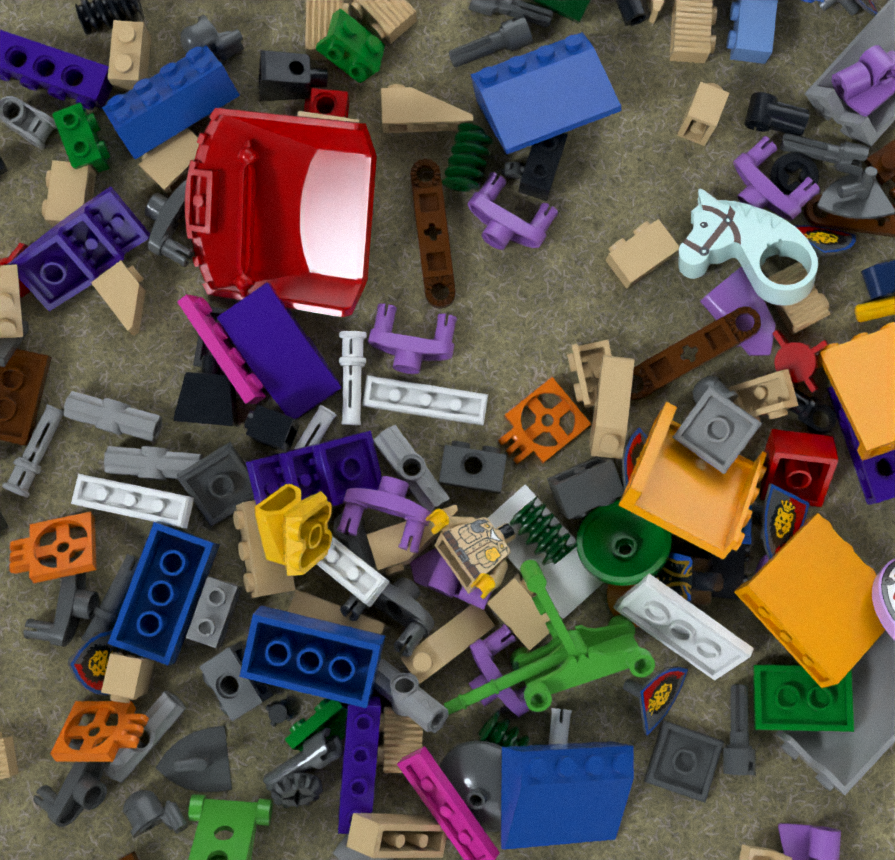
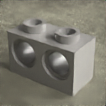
M207 577L186 638L214 648L222 647L243 587L215 577Z

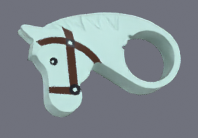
M698 189V206L691 211L693 230L679 247L678 267L684 276L690 279L699 278L706 273L710 264H720L728 259L736 258L758 296L771 304L792 305L802 301L810 294L816 278L818 258L808 239L795 226L769 211L741 202L716 200L705 190ZM779 255V257H789L800 262L805 267L808 275L798 283L782 285L769 280L761 271V266L767 258Z

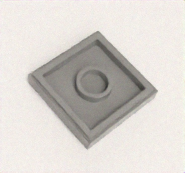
M709 386L672 438L725 474L762 423Z

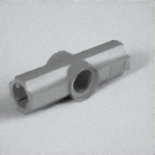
M71 391L64 404L65 417L95 425V428L118 435L124 433L155 442L162 426L161 416L131 408V405L109 398L102 400Z
M396 425L386 428L373 440L398 474V478L409 484V491L422 507L432 513L436 509H441L450 501L449 496L426 467L424 459L414 451ZM408 464H414L419 467L420 472L415 476H408L404 473L403 468Z
M108 446L104 455L105 472L110 474L135 475L142 479L166 481V478L177 479L178 473L200 461L203 455L171 452L166 448L142 446L141 449Z
M380 659L374 689L391 702L394 713L399 716L410 717L427 732L432 731L435 733L440 730L448 718V709L419 687V681L415 675L401 673L386 660Z
M167 690L164 691L145 713L149 720L143 728L150 735L149 744L139 741L137 748H119L114 761L106 762L104 772L113 780L123 783L187 709L183 702Z

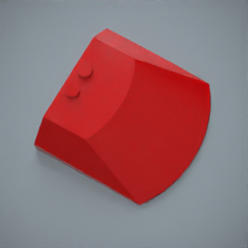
M215 108L209 116L211 120L205 132L200 133L197 139L199 146L195 159L190 160L185 190L187 238L192 239L196 256L192 257L193 263L201 271L205 281L202 285L207 295L237 300L245 298L241 297L239 289L233 284V279L239 274L236 267L238 181L239 170L242 166V163L236 156L244 147L246 140H251L253 149L259 153V159L253 164L256 171L254 256L250 275L255 280V285L248 290L247 296L268 282L272 285L286 308L339 317L352 315L368 281L377 154L366 123Z

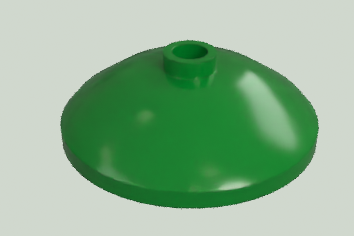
M616 500L608 506L597 507L583 520L576 538V543L578 544L576 547L583 567L596 579L611 585L638 584L649 573L654 576L666 564L672 548L671 532L619 506L620 500ZM624 550L631 551L629 554L626 555L621 554V552Z

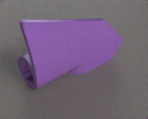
M875 45L866 50L858 62L832 75V85L837 95L864 117L870 115L895 93L894 50L886 53L881 46Z
M741 266L700 302L716 320L743 306L756 310L761 318L759 332L736 347L741 346L749 356H769L774 338L772 333L775 331L776 323L765 301L755 292ZM747 314L739 316L736 320V327L742 331L751 330L754 325V319Z
M436 548L410 563L415 583L450 598L454 596L483 610L485 609L492 591L485 599L480 597L482 591L479 588L468 594Z
M778 824L783 854L791 857L792 860H839L841 830L804 824Z

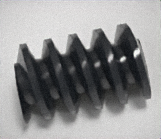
M81 0V5L75 3L79 21L86 35L92 33V25L98 32L103 31V22H105L109 29H112L115 18L117 21H126L127 15L131 21L137 22L138 12L144 18L140 0H92V2Z

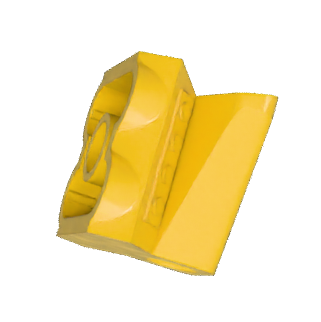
M285 484L255 506V518L265 557L269 561L285 565L287 576L304 575L328 555L332 542V533L328 530L332 506L322 491L301 500V489L292 484Z

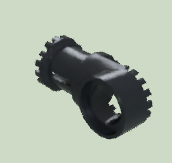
M794 388L799 406L789 408L788 410L798 415V420L805 423L808 429L815 434H824L832 430L837 422L835 410L833 411L831 407L816 397H808ZM815 412H824L828 416L829 423L827 427L820 428L814 424L813 415Z

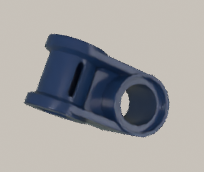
M895 260L879 263L861 271L871 300L895 292Z

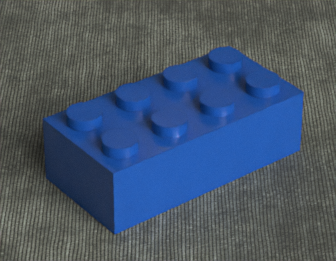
M205 45L204 47H195L186 53V57L176 63L172 62L164 65L158 74L149 79L145 78L138 81L133 89L125 94L113 96L109 99L107 105L102 108L133 158L137 159L211 114L215 108L224 106L240 95L223 65Z
M154 522L108 644L165 665L175 664L220 544Z
M261 605L252 615L239 677L367 708L375 685L385 635Z

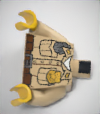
M441 509L434 510L425 518L426 521L434 523L435 526L431 529L433 534L443 531L440 533L434 546L468 594L479 588L482 591L480 597L485 599L491 591L501 585L508 569L506 559L511 553L507 543L516 537L513 528L508 523H504L495 529L486 517L475 519L473 517L448 516Z

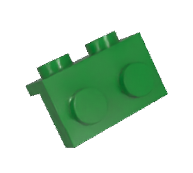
M341 8L333 13L327 36L316 45V50L358 83H362L379 71L385 44L378 37L370 33Z
M81 102L54 112L53 118L71 166L74 169H79L92 164L99 173L110 169L107 159L111 157L106 142L104 140L100 141L97 131H100L101 128L95 114H89Z
M325 698L314 708L316 713L307 721L305 718L300 719L289 729L291 734L285 738V741L292 750H300L301 752L303 751L304 742L325 728H330L331 730L326 739L333 735H339L342 741L345 738L347 705L343 702Z

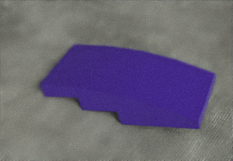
M110 186L60 221L9 262L8 265H17L18 278L48 311H51L92 285V281L120 260H124V255L148 240L150 233Z
M266 282L217 317L236 348L285 415L296 420L342 389L341 384L311 338L306 336L292 312L285 307L270 283Z
M371 431L246 462L256 505L285 484H292L301 489V500L322 491L327 497V501L331 503V506L343 504L347 489L378 490L382 478Z

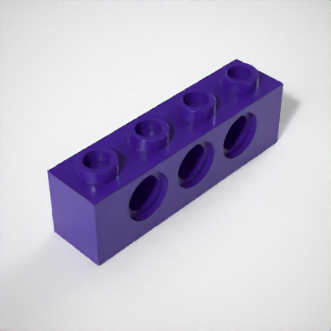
M0 30L1 80L9 82L10 78L20 81L19 84L33 91H37L38 87L46 89L50 96L63 101L66 97L75 99L76 104L81 102L84 108L88 110H93L94 106L103 109L102 107L106 105L113 87L108 80L109 66ZM27 59L23 66L17 67L20 60ZM55 68L52 75L44 77L47 70ZM83 78L78 86H72L75 79Z
M833 387L827 388L867 505L895 498V450L862 461L857 451L860 443ZM879 460L883 461L887 466L885 476L881 475L877 470Z
M377 696L371 697L367 708L347 704L338 834H349L353 813L373 812L381 714L380 697Z

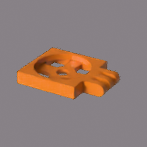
M551 377L504 415L513 428L502 436L498 442L502 446L510 439L514 441L505 451L508 455L518 448L522 451L513 459L516 464H519L532 452L544 463L588 428L591 423L555 379ZM541 394H554L559 396L562 401L550 409L545 408L537 397ZM528 406L536 418L535 423L524 431L521 424V415L523 409ZM571 411L574 415V427L572 433L567 435L559 423L560 418ZM544 415L553 417V424L551 426H544L541 419ZM544 432L550 433L558 444L555 446H542L534 443L533 440Z
M92 512L30 524V537L10 542L11 553L9 560L11 563L9 564V571L14 574L29 571V578L33 583L96 570L95 518ZM81 526L86 530L87 537L78 539L70 537V528ZM56 531V540L52 544L40 546V539L44 534ZM61 544H69V548L65 552H58V547ZM83 551L80 557L71 563V558L75 553ZM54 557L57 560V568L46 567L40 564V560Z
M75 701L50 754L56 762H113L119 748H137L140 741L139 737L142 736L144 732L143 727L147 725L149 718L144 714H134L136 707L132 701L130 703ZM84 714H96L93 722L87 726H78ZM110 714H118L117 726L106 725ZM100 728L98 734L89 736L91 730ZM72 739L84 740L80 750H74L69 747Z

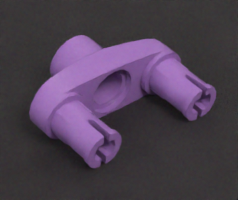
M764 136L746 154L742 153L733 161L737 173L747 186L737 195V198L741 203L761 209L766 206L780 217L792 221L802 212L801 208L821 190L816 183L812 185L813 180L807 177L789 195H784L758 169L759 165L778 150L773 142L769 144L770 139Z
M491 172L480 191L475 192L468 202L471 212L486 225L481 234L483 240L499 250H504L510 240L526 247L539 248L546 238L545 232L554 218L557 217L558 211L552 206L546 215L549 204L542 203L530 223L525 222L493 203L506 185V181L501 176L496 181L498 174Z
M378 304L375 325L370 330L368 343L380 351L395 356L393 369L406 374H418L422 361H442L452 358L455 346L452 340L455 323L457 322L455 316L449 315L447 326H445L446 314H438L434 339L429 340L392 333L397 308L388 304L385 316L386 304Z
M382 476L378 490L362 488L346 490L343 500L345 507L337 530L346 534L348 529L349 535L357 536L363 510L367 508L395 515L407 521L398 547L407 551L410 539L412 538L410 552L418 553L424 528L429 526L430 522L426 521L425 518L431 512L405 498L409 486L407 482L393 477Z
M505 624L484 640L478 639L469 646L475 663L481 672L479 676L468 683L472 690L489 683L491 679L495 680L502 677V674L493 663V656L516 641ZM525 685L518 691L512 690L509 687L500 691V694H494L481 700V703L485 707L499 697L520 718L529 711L524 699V691L527 687Z

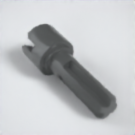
M471 0L469 10L487 16L495 15L498 12L515 18L523 14L527 22L543 27H549L553 17L551 9L522 0Z
M522 14L502 22L499 31L450 50L449 57L452 65L458 67L504 48L513 52L533 44V39L527 21Z
M790 133L783 135L780 149L783 151L801 153L810 158L834 163L833 167H836V171L856 176L862 174L861 161L867 160L869 147L847 141L838 146Z
M733 684L731 686L730 745L726 744V748H723V774L756 776V749H752V746H749L748 687L743 684Z
M325 728L306 740L303 744V751L264 776L263 782L266 784L267 790L271 791L272 785L284 776L293 773H304L312 767L322 769L341 757L344 753V746L339 735H333L326 739L331 730L330 728Z

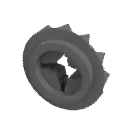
M289 774L272 785L271 798H273L276 805H283L284 808L290 806L298 808L300 805L308 806L310 801L319 799V794L323 792L322 782L317 776L312 774Z

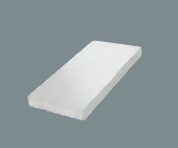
M525 484L490 515L488 520L495 529L504 523L509 524L514 514L532 501L536 495ZM537 498L534 503V506L543 503ZM545 508L542 515L544 516L551 512ZM554 516L550 525L552 526L560 522ZM521 523L511 526L516 537L507 543L511 552L508 559L519 571L522 563L526 560H534L539 564L546 578L545 588L562 619L569 615L604 583L589 574L583 567L577 553V548H574L556 564L550 563L543 566L542 561L546 554L542 553L535 556L534 551L538 544L535 543L527 546L525 543L530 534L527 533L521 536L517 534L522 526ZM562 525V528L560 529L558 535H562L569 532ZM572 535L570 536L566 545L576 543V540Z
M650 573L621 596L614 605L616 611L713 680L718 679L750 658L754 650L749 644Z

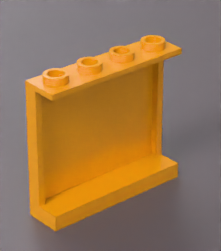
M895 322L884 325L877 332L871 334L867 332L860 333L849 342L840 345L838 343L829 344L818 355V368H824L860 443L857 451L862 461L895 450Z
M666 402L652 424L619 506L724 559L732 549L737 551L744 540L745 534L741 530L751 518L752 510L749 509V506L754 503L760 489L756 485L762 480L767 467L763 466L767 453L762 451L754 462L738 455L726 473H721L672 438L681 424L672 420L677 407Z
M819 513L805 519L804 525L752 579L742 583L734 591L821 688L838 684L885 632V628L876 614L872 601V585L876 577L875 571L860 559L853 547L844 541L835 532L831 523L822 518Z

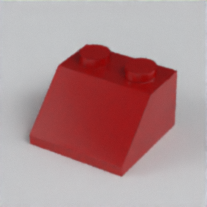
M771 429L764 450L767 454L763 466L767 467L761 480L760 500H765L770 483L810 503L809 506L822 507L839 460L833 436Z

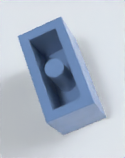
M738 0L737 2H732L729 20L734 21L733 30H729L726 48L731 49L730 60L761 64L767 62L773 49L778 0Z

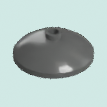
M469 741L459 744L445 755L439 767L484 831H501L502 746L487 741ZM473 795L480 796L482 800L476 799Z

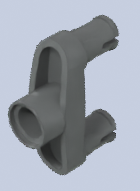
M186 180L181 183L169 198L156 192L150 198L145 208V216L155 221L148 241V250L158 256L164 255L183 267H187L190 263L187 258L192 260L194 250L173 240L172 235L180 224L177 221L179 219L182 220L185 215Z
M55 558L40 560L42 565L57 568V560ZM71 558V563L77 558ZM86 572L61 578L62 582L54 622L28 619L25 627L36 628L37 631L24 630V638L50 641L51 645L65 647L73 639L80 618L93 619L95 615L93 610L96 606L99 607V595L96 591L86 590Z
M401 577L393 585L389 583L373 603V606L406 627L398 640L395 641L394 648L397 652H400L404 645L407 644L402 655L410 657L421 639L426 638L434 628V620L416 601L420 596L418 586L413 581ZM352 594L346 603L341 606L340 611L346 617L352 610L349 620L357 621L367 605Z
M71 740L69 747L74 750H80L84 740ZM75 762L59 793L54 792L50 786L44 785L36 792L43 799L34 795V803L48 813V818L57 826L64 827L71 824L83 809L93 810L104 801L107 787L100 779L106 762Z

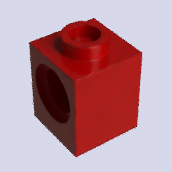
M311 89V98L305 99L304 112L322 114L319 112L320 108L330 105L334 109L332 112L324 115L348 118L350 100L347 91Z

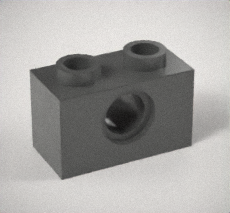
M452 441L451 446L445 445L439 484L500 494L507 455L500 454V448L483 446L481 451L470 449L469 443ZM474 458L480 461L482 470L478 474L471 475L465 471L464 463L468 459Z
M241 641L199 666L203 672L204 682L213 689L219 699L221 710L230 717L231 721H234L273 696L266 683L239 677L245 647ZM230 676L237 680L238 689L231 685Z

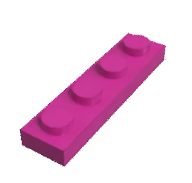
M187 294L178 300L177 303L244 403L257 404L266 396L261 390L263 388L261 381L254 373L250 374L244 365L246 360L237 348L232 347L227 339L229 336L219 322H215L210 314L212 309L208 302L202 297Z
M424 746L402 757L397 763L398 767L464 860H495L500 852L427 748Z

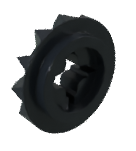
M801 153L782 155L775 161L769 173L771 175V182L784 195H789L807 177L813 180L812 185L814 183L818 185L819 172L816 164L808 156ZM800 168L801 171L798 176L800 183L795 181L788 185L787 180L790 176L787 172L792 174Z

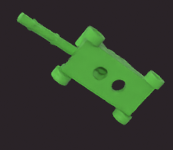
M526 560L522 563L520 572L527 588L537 594L532 597V600L540 615L547 613L550 619L545 624L553 639L547 645L534 651L526 647L514 650L510 656V663L514 671L495 680L491 679L489 683L463 695L459 694L458 697L445 702L444 706L448 709V714L450 715L461 709L465 710L468 706L491 695L500 694V691L524 681L527 687L524 691L526 705L534 712H541L551 705V694L628 668L634 676L646 677L654 671L655 661L647 649L638 646L633 637L635 626L632 621L622 614L613 617L609 621L608 626L587 628L583 625L575 626V630H567L545 588L547 582L539 564L534 560Z
M192 794L188 818L189 821L199 822L188 860H252L257 825L270 826L272 799L245 802L206 799V795ZM222 830L233 833V836L227 840H219L215 837Z

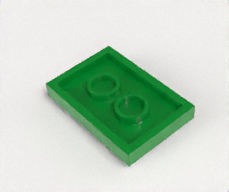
M753 665L754 730L854 732L852 669L838 684L821 688L802 666Z

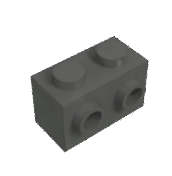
M596 456L547 478L559 512L568 519H579L589 513L588 510L592 508L608 506L624 493L614 462L606 457Z

